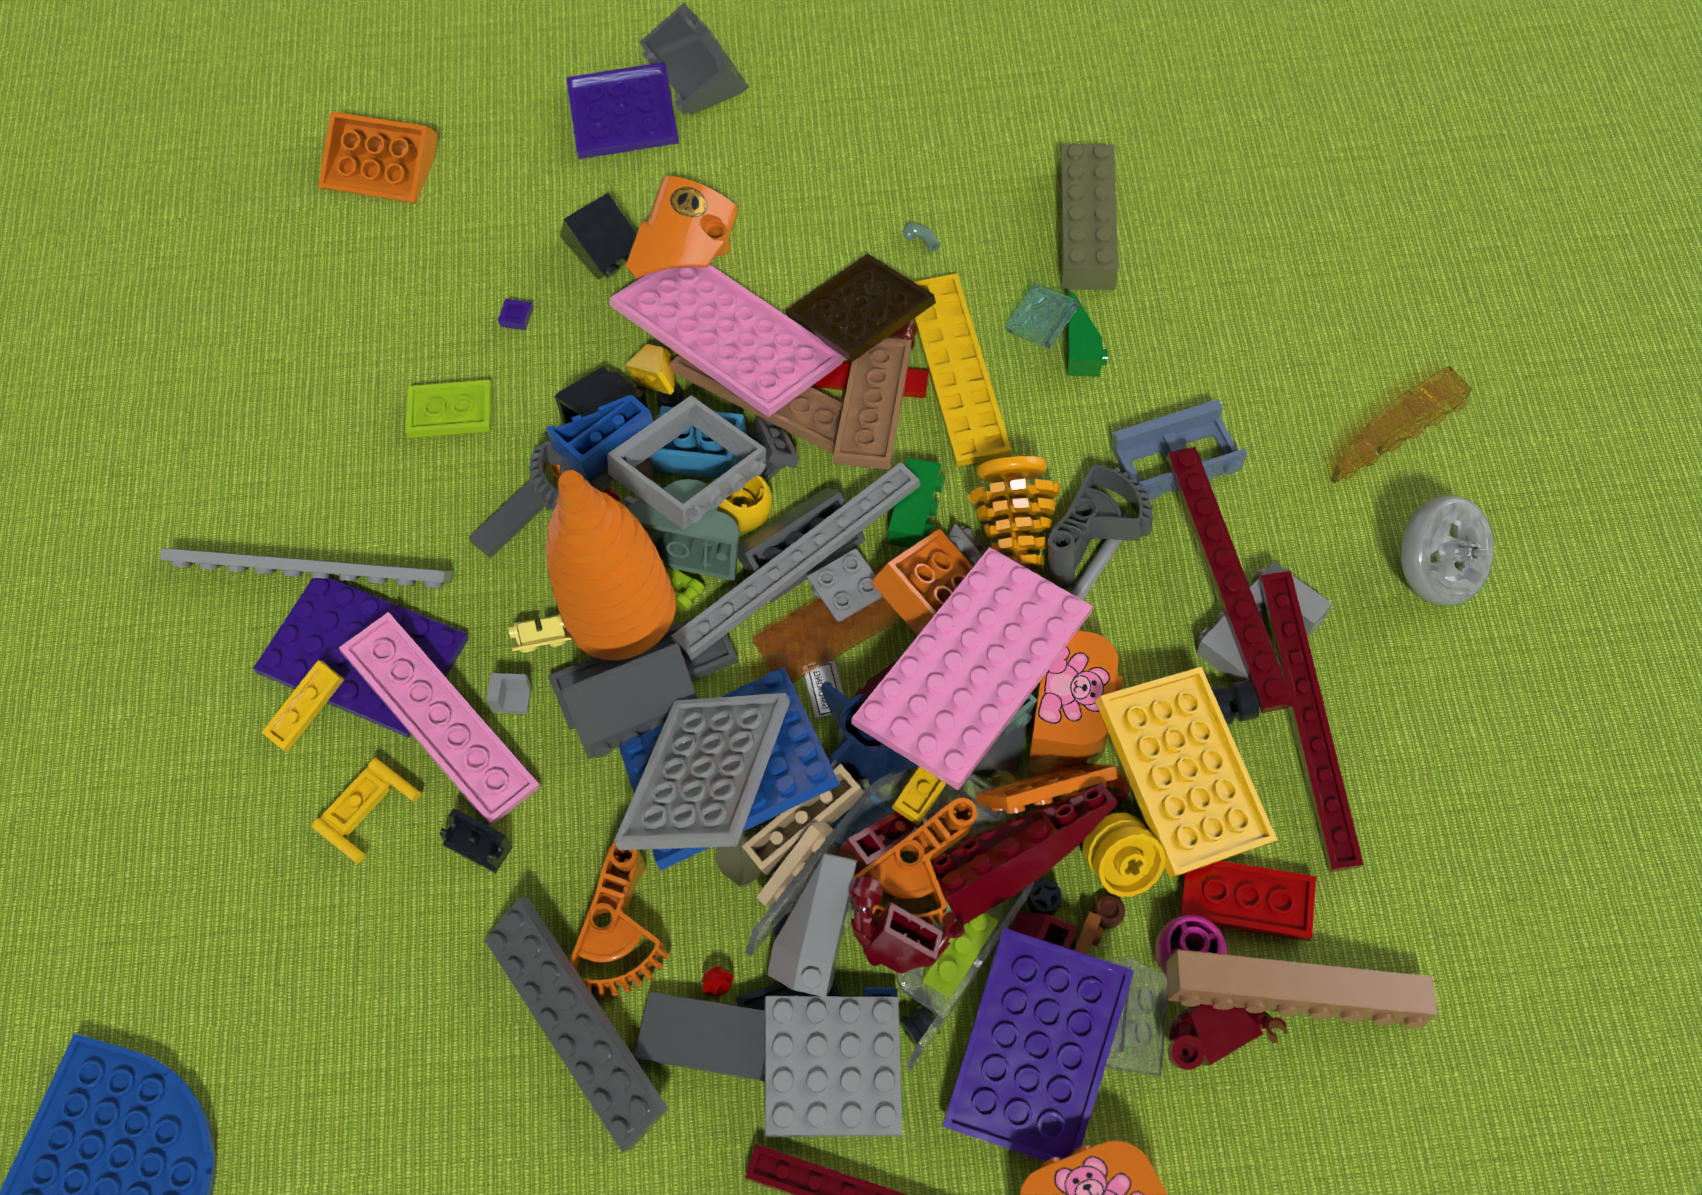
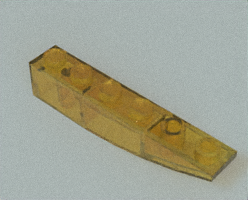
M1449 365L1407 390L1376 415L1353 440L1337 463L1331 481L1335 484L1343 478L1345 480L1350 479L1358 472L1359 468L1364 465H1373L1382 454L1387 451L1390 453L1394 452L1405 440L1417 438L1431 424L1436 426L1449 413L1461 411L1468 404L1467 398L1472 388Z

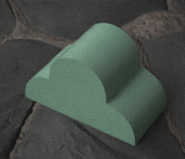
M685 479L675 481L667 485L663 490L684 504L708 485L701 481ZM642 499L627 506V509L639 520L642 527L648 533L663 561L664 567L735 581L739 529L736 522L730 516L718 511V507H713L698 522L692 523L682 530Z

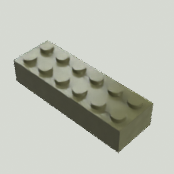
M1062 144L1060 158L1061 289L1115 290L1118 275L1114 145Z

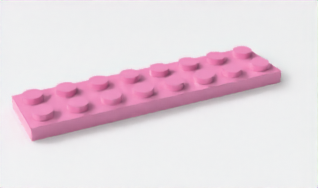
M389 612L339 647L344 657L490 827L540 789L539 783Z

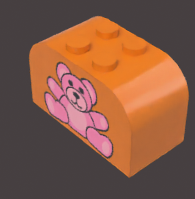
M1077 631L1041 679L1029 763L1066 768L1085 763L1095 764L1102 757L1109 733L1095 700L1102 695L1121 690L1123 676H1117V652L1110 641L1103 636L1091 632Z
M1108 1141L1092 1148L1090 1145H1084L1076 1149L1070 1157L1062 1160L1058 1157L1052 1158L1027 1177L1020 1191V1195H1168L1147 1156L1134 1145L1122 1141Z

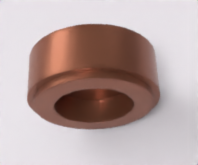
M1103 895L1095 901L1092 913L1102 916L1099 924L1100 927L1113 929L1122 923L1125 916V906L1118 897Z

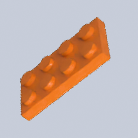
M1085 763L975 794L978 806L990 807L991 811L1006 810L1007 814L1024 811L1027 804L1034 803L1035 806L1052 803V797L1061 795L1062 798L1080 793L1079 789L1088 787L1090 789L1102 783L1106 787V781L1117 779L1118 777L1115 766Z

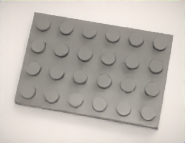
M776 693L674 701L615 837L614 843L618 850L737 846L790 704L787 694Z

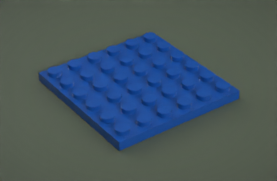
M784 667L721 696L733 697L786 693L790 700L743 831L840 785ZM664 724L656 726L652 732L647 731L639 735V737L627 740L625 745H618L633 793L637 789ZM710 847L652 849L658 867L660 870H664Z

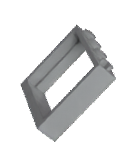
M691 395L607 454L608 474L684 530L692 523L698 522L713 507H718L733 492H738L753 477L759 476L766 467V448ZM695 426L742 461L682 504L634 467L690 427Z

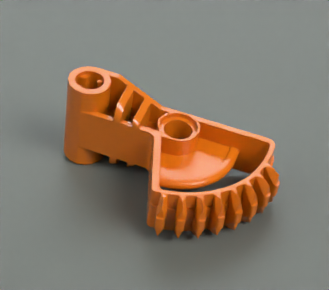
M967 798L953 800L914 833L857 873L854 879L861 876H871L883 885L885 892L903 899L920 898L931 893L937 910L914 916L934 926L935 919L938 925L943 927L942 920L945 916L947 904L931 861L956 842L964 840L977 817L975 804ZM904 851L912 852L916 857V862L905 863L901 859L900 853ZM878 905L874 906L871 909V914L877 917L884 908Z
M615 843L609 848L593 902L569 961L577 971L582 958L593 962L618 960L636 947L642 935L655 944V947L639 966L622 976L606 980H591L581 977L592 995L595 992V988H598V995L601 998L606 997L608 987H610L611 994L616 997L619 995L618 986L622 985L626 993L631 992L629 982L633 980L638 987L643 986V982L639 977L645 974L651 980L654 976L649 969L653 965L658 970L663 968L662 964L657 961L660 956L667 960L670 958V954L664 950V944L658 938L626 915L639 877L646 870V861L639 850H618ZM610 913L612 915V920L608 926L603 928L597 927V919L601 914Z

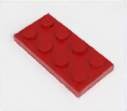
M1219 861L1184 873L1180 916L1197 915L1208 919L1218 927L1310 942L1313 934L1316 876Z

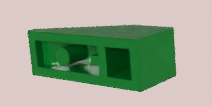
M1069 292L1067 303V376L1100 377L1102 366H1107V349H1102V337L1075 293Z

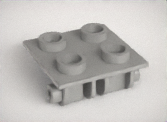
M857 549L807 576L808 581L813 586L811 589L816 599H822L837 623L883 598L871 583L876 575Z

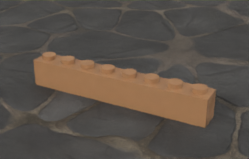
M1177 950L1166 961L1168 1000L1181 1002V1005L1188 1007L1208 1004L1213 1005L1215 1009L1219 1010L1238 1007L1246 1008V1011L1250 1013H1261L1268 1010L1278 1011V1014L1281 1016L1308 1014L1312 1019L1338 1017L1342 1018V1021L1349 1023L1361 1020L1373 1021L1375 1025L1379 1026L1398 1023L1405 1024V1027L1409 1029L1423 1028L1427 1022L1438 1015L1432 976Z

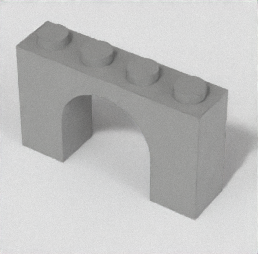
M1275 562L1267 570L1264 568L1260 569L1252 580L1254 584L1250 589L1259 613H1267L1259 580L1261 575L1286 571ZM1293 576L1307 637H1309L1326 619L1332 603ZM1222 610L1216 619L1218 623L1212 629L1207 627L1199 636L1197 641L1200 645L1197 655L1234 683L1249 680L1226 616Z

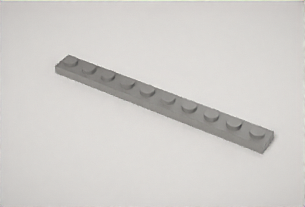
M900 462L671 635L674 642L679 644L680 649L692 661L920 487V480Z
M161 548L160 560L171 561V566L190 567V562L199 563V569L217 570L218 565H227V571L245 572V567H255V573L273 574V569L283 570V575L301 576V571L311 572V578L328 579L329 574H340L339 580L357 581L358 576L368 577V582L386 583V578L396 579L397 585L414 586V580L425 581L424 587L442 588V583H451L453 571L186 549Z

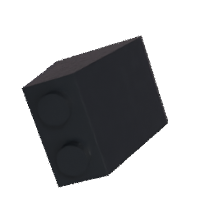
M609 193L564 218L560 234L566 245L597 280L604 276L606 278L612 277L620 270L618 267L627 263L637 236Z
M604 367L571 384L554 396L563 425L572 422V417L577 415L585 417L598 412V407L631 394L648 408L646 393L640 386L636 384L631 385L619 373L615 371L610 372Z

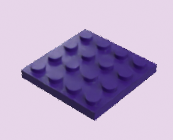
M665 62L566 77L578 159L679 143Z

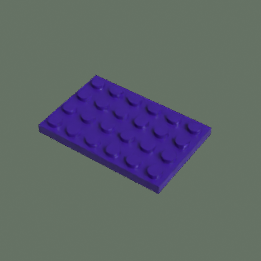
M329 577L328 579L312 578L253 669L257 674L295 690L318 660L323 661L345 679L328 700L327 704L410 738L411 733L344 657L339 647L389 612L446 677L469 638L466 633Z
M1003 927L942 1126L1044 1161L1056 1157L1062 1160L1072 1156V1153L1082 1146L1134 970Z

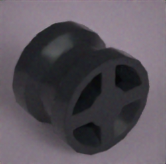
M1041 879L1031 886L1028 906L1032 913L1053 916L1058 911L1062 897L1058 884L1052 880Z
M922 1005L915 1008L914 1014L910 1017L904 1016L899 1020L904 1033L916 1048L921 1047L927 1037H935L940 1032L935 1021Z

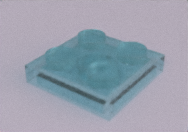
M1034 284L1004 327L1008 333L1050 349L1080 305L1074 298Z

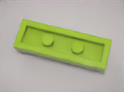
M983 913L964 925V934L959 938H950L949 942L951 944L937 962L931 966L923 983L951 1000L999 921L987 913Z

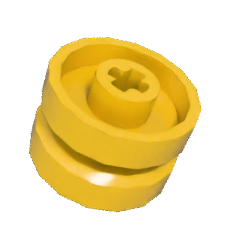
M1113 813L1106 816L1083 841L1082 853L1085 863L1107 891L1114 895L1130 897L1143 893L1158 881L1164 871L1165 853L1163 846L1140 819L1131 814Z

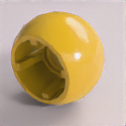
M759 475L745 483L738 492H733L728 496L729 498H725L718 506V511L727 514L736 522L739 532H749L761 526L769 517L772 509V492L766 481Z

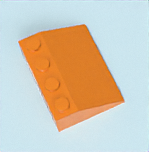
M331 111L318 187L416 203L434 160L438 133L424 125Z
M939 528L888 562L871 583L918 636L971 571L973 565Z

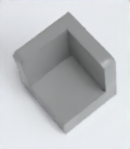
M491 673L486 701L492 713H528L532 692L528 676L525 674Z

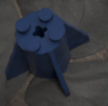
M827 681L822 684L821 692L839 730L837 750L828 758L833 770L842 764L854 780L867 777L870 786L887 776L918 766L851 724L852 717L869 696L863 697L864 694H861L849 700Z

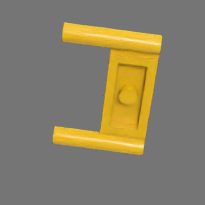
M373 758L369 762L368 767L349 785L322 816L312 823L311 828L358 864L364 859L365 853L343 836L346 835L348 837L389 793L390 785L412 802H416L421 797V792L379 759Z

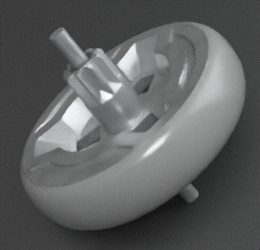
M1439 496L1426 501L1413 513L1405 527L1400 552L1403 573L1411 589L1421 599L1431 604L1453 606L1466 602L1482 588L1492 567L1494 540L1488 519L1475 503L1459 496ZM1451 526L1454 528L1453 537L1448 535ZM1455 562L1459 563V569L1454 566Z

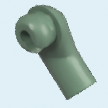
M910 222L903 229V235L906 239L912 241L916 236L919 237L931 252L936 251L940 247V242L928 227Z

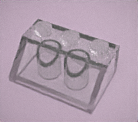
M1130 958L1106 960L1133 969L1134 973L1105 1067L1161 1076L1168 1002L1167 977Z

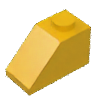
M646 344L625 364L638 386L669 395L674 392L676 374L670 366L671 355L664 347Z

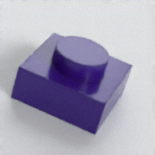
M505 299L498 318L500 327L526 330L533 311L531 302Z

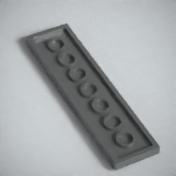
M527 897L519 898L485 938V942L622 1153L631 1150L669 1108Z

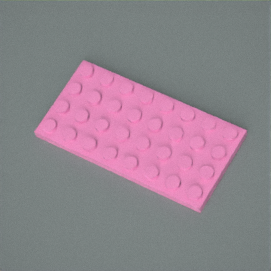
M711 265L707 268L682 267L649 273L610 297V306L767 417L777 412L840 366L844 361L842 355L827 346L816 335Z
M989 547L854 714L851 724L959 790L1089 617L1093 606Z

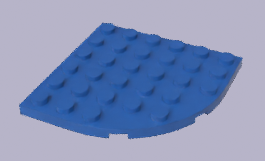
M74 1034L1 1187L0 1195H211L215 1173V1148L207 1115L199 1099L188 1084L164 1064L134 1050Z

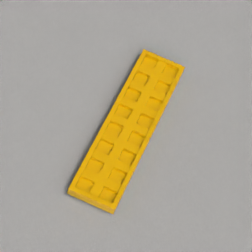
M958 274L915 281L916 284L934 294L936 304L914 318V322L956 467L1011 456L1012 449Z

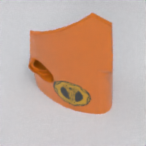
M663 177L647 222L643 221L639 227L626 263L627 270L637 279L649 273L682 267L707 268L716 256L725 255L729 251V236L738 214V207L725 196L705 185L681 177Z

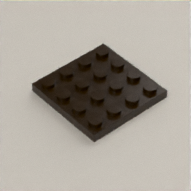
M866 254L787 308L785 312L787 317L816 335L827 346L847 360L853 362L936 304L934 294L873 256Z

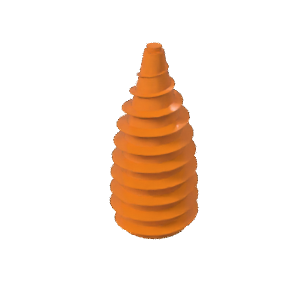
M567 470L560 475L558 480L559 496L552 518L548 524L546 540L550 584L553 588V595L559 613L562 616L563 624L577 646L595 658L617 661L638 656L651 649L668 632L676 612L674 588L655 545L639 520L621 502L592 487L579 472Z

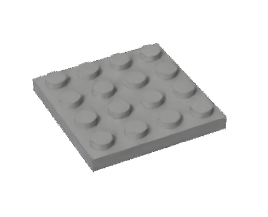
M766 996L765 1137L901 1136L902 1107L898 997L825 998L820 996Z

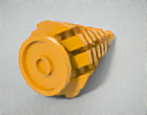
M1014 456L984 462L977 468L978 477L983 481L991 482V491H986L981 486L971 491L968 497L972 505L979 507L976 509L979 521L987 523L983 526L986 537L990 539L1004 538L999 539L998 543H991V548L1001 554L1010 556L1008 558L1029 570L1042 567L1044 556L1030 553L1040 552V549H1046L1047 537L1035 538V536H1040V532H1050L1052 520L1046 517L1054 514L1056 502L1051 499L1058 497L1061 484L1035 479V485L1030 486L1026 480L1037 478L1046 472L1047 462L1042 457Z

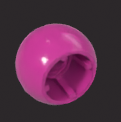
M1182 915L1170 920L1161 928L1155 942V958L1160 970L1166 977V961L1177 950L1190 951L1185 945L1186 941L1197 942L1201 948L1198 952L1207 953L1210 951L1213 954L1227 955L1225 938L1219 928L1208 919L1197 915ZM1173 938L1178 941L1175 950H1171L1170 941Z

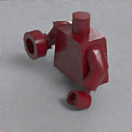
M864 876L856 877L852 880L849 897L856 907L854 919L851 918L853 934L859 944L864 947L863 952L868 962L873 966L882 964L902 974L916 968L931 967L951 944L949 942L950 938H959L965 932L962 918L954 924L956 921L954 912L945 914L942 920L945 930L941 931L893 903L888 904L874 920L871 909L880 904L884 891L883 885L873 878Z
M1200 1004L1183 1011L1171 1024L1168 1057L1176 1068L1193 1070L1200 1065H1212L1263 1034L1261 1029H1266L1269 1041L1276 1043L1278 1042V1036L1272 1030L1278 1028L1287 1034V1026L1283 1019L1278 1017L1272 1018L1266 1011L1250 1013L1246 1011V1008L1238 1007L1219 1010L1215 1009L1213 1005Z

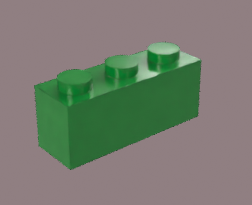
M907 457L905 466L920 480V487L894 506L888 529V544L911 548L932 534L933 524L929 522L931 516L936 517L939 500L936 499L937 492L942 493L945 476L941 475L940 463Z

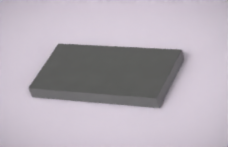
M649 992L634 1058L642 1061L763 1081L765 1074V1011Z

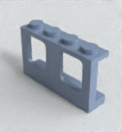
M1218 399L1115 431L1111 444V449L1123 473L1128 472L1130 479L1136 478L1138 485H1143L1145 493H1148L1149 500L1156 499L1163 493L1179 490L1172 472L1142 481L1133 464L1135 460L1160 453L1168 464V452L1186 449L1185 445L1188 443L1213 437L1223 455L1202 462L1210 481L1216 476L1225 473L1234 474L1243 468L1247 455L1245 448L1241 450L1236 448L1220 418L1223 407Z

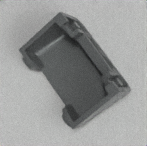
M685 3L679 6L639 42L645 50L642 55L650 64L665 62L668 81L676 91L675 97L677 100L674 103L683 114L688 112L692 115L742 94L749 88L709 28Z

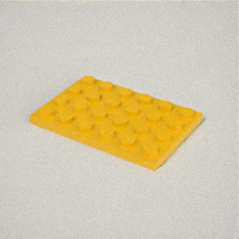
M1202 667L1105 694L1095 700L1149 831L1163 846L1165 869L1169 878L1242 854L1277 840Z

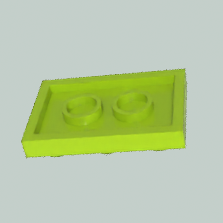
M490 380L408 386L406 434L408 438L491 432L492 384Z

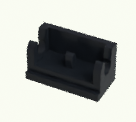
M453 808L449 814V820L451 821L449 829L441 828L440 836L444 841L442 845L496 874L513 848L507 836Z

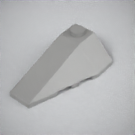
M828 853L824 854L773 943L768 976L793 990L826 998L833 985L850 900L849 890L854 879L857 860Z

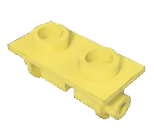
M560 614L541 618L542 629H537L535 619L516 622L514 626L508 627L510 638H516L513 639L512 651L520 650L523 653L534 651L538 646L547 644L551 647L564 645L568 640L572 639V636L565 629Z

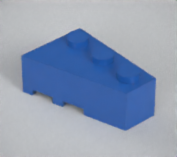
M631 394L598 407V412L585 417H581V415L572 417V422L557 428H555V425L546 428L552 448L589 482L608 468L607 454L651 424L653 419L650 410Z

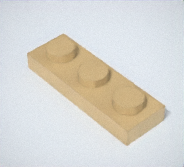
M826 822L811 824L756 898L764 906L783 903L793 891L791 886L794 882L804 877L810 870L811 865L809 863L813 857L826 849L829 844L828 838L834 830Z

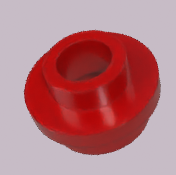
M723 966L713 967L703 975L702 989L707 996L724 995L731 988L734 977Z

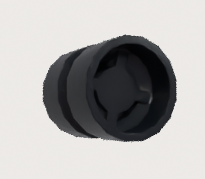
M1250 680L1231 683L1229 689L1224 685L1211 688L1227 725L1233 724L1235 718L1242 722L1259 717V701L1256 690Z

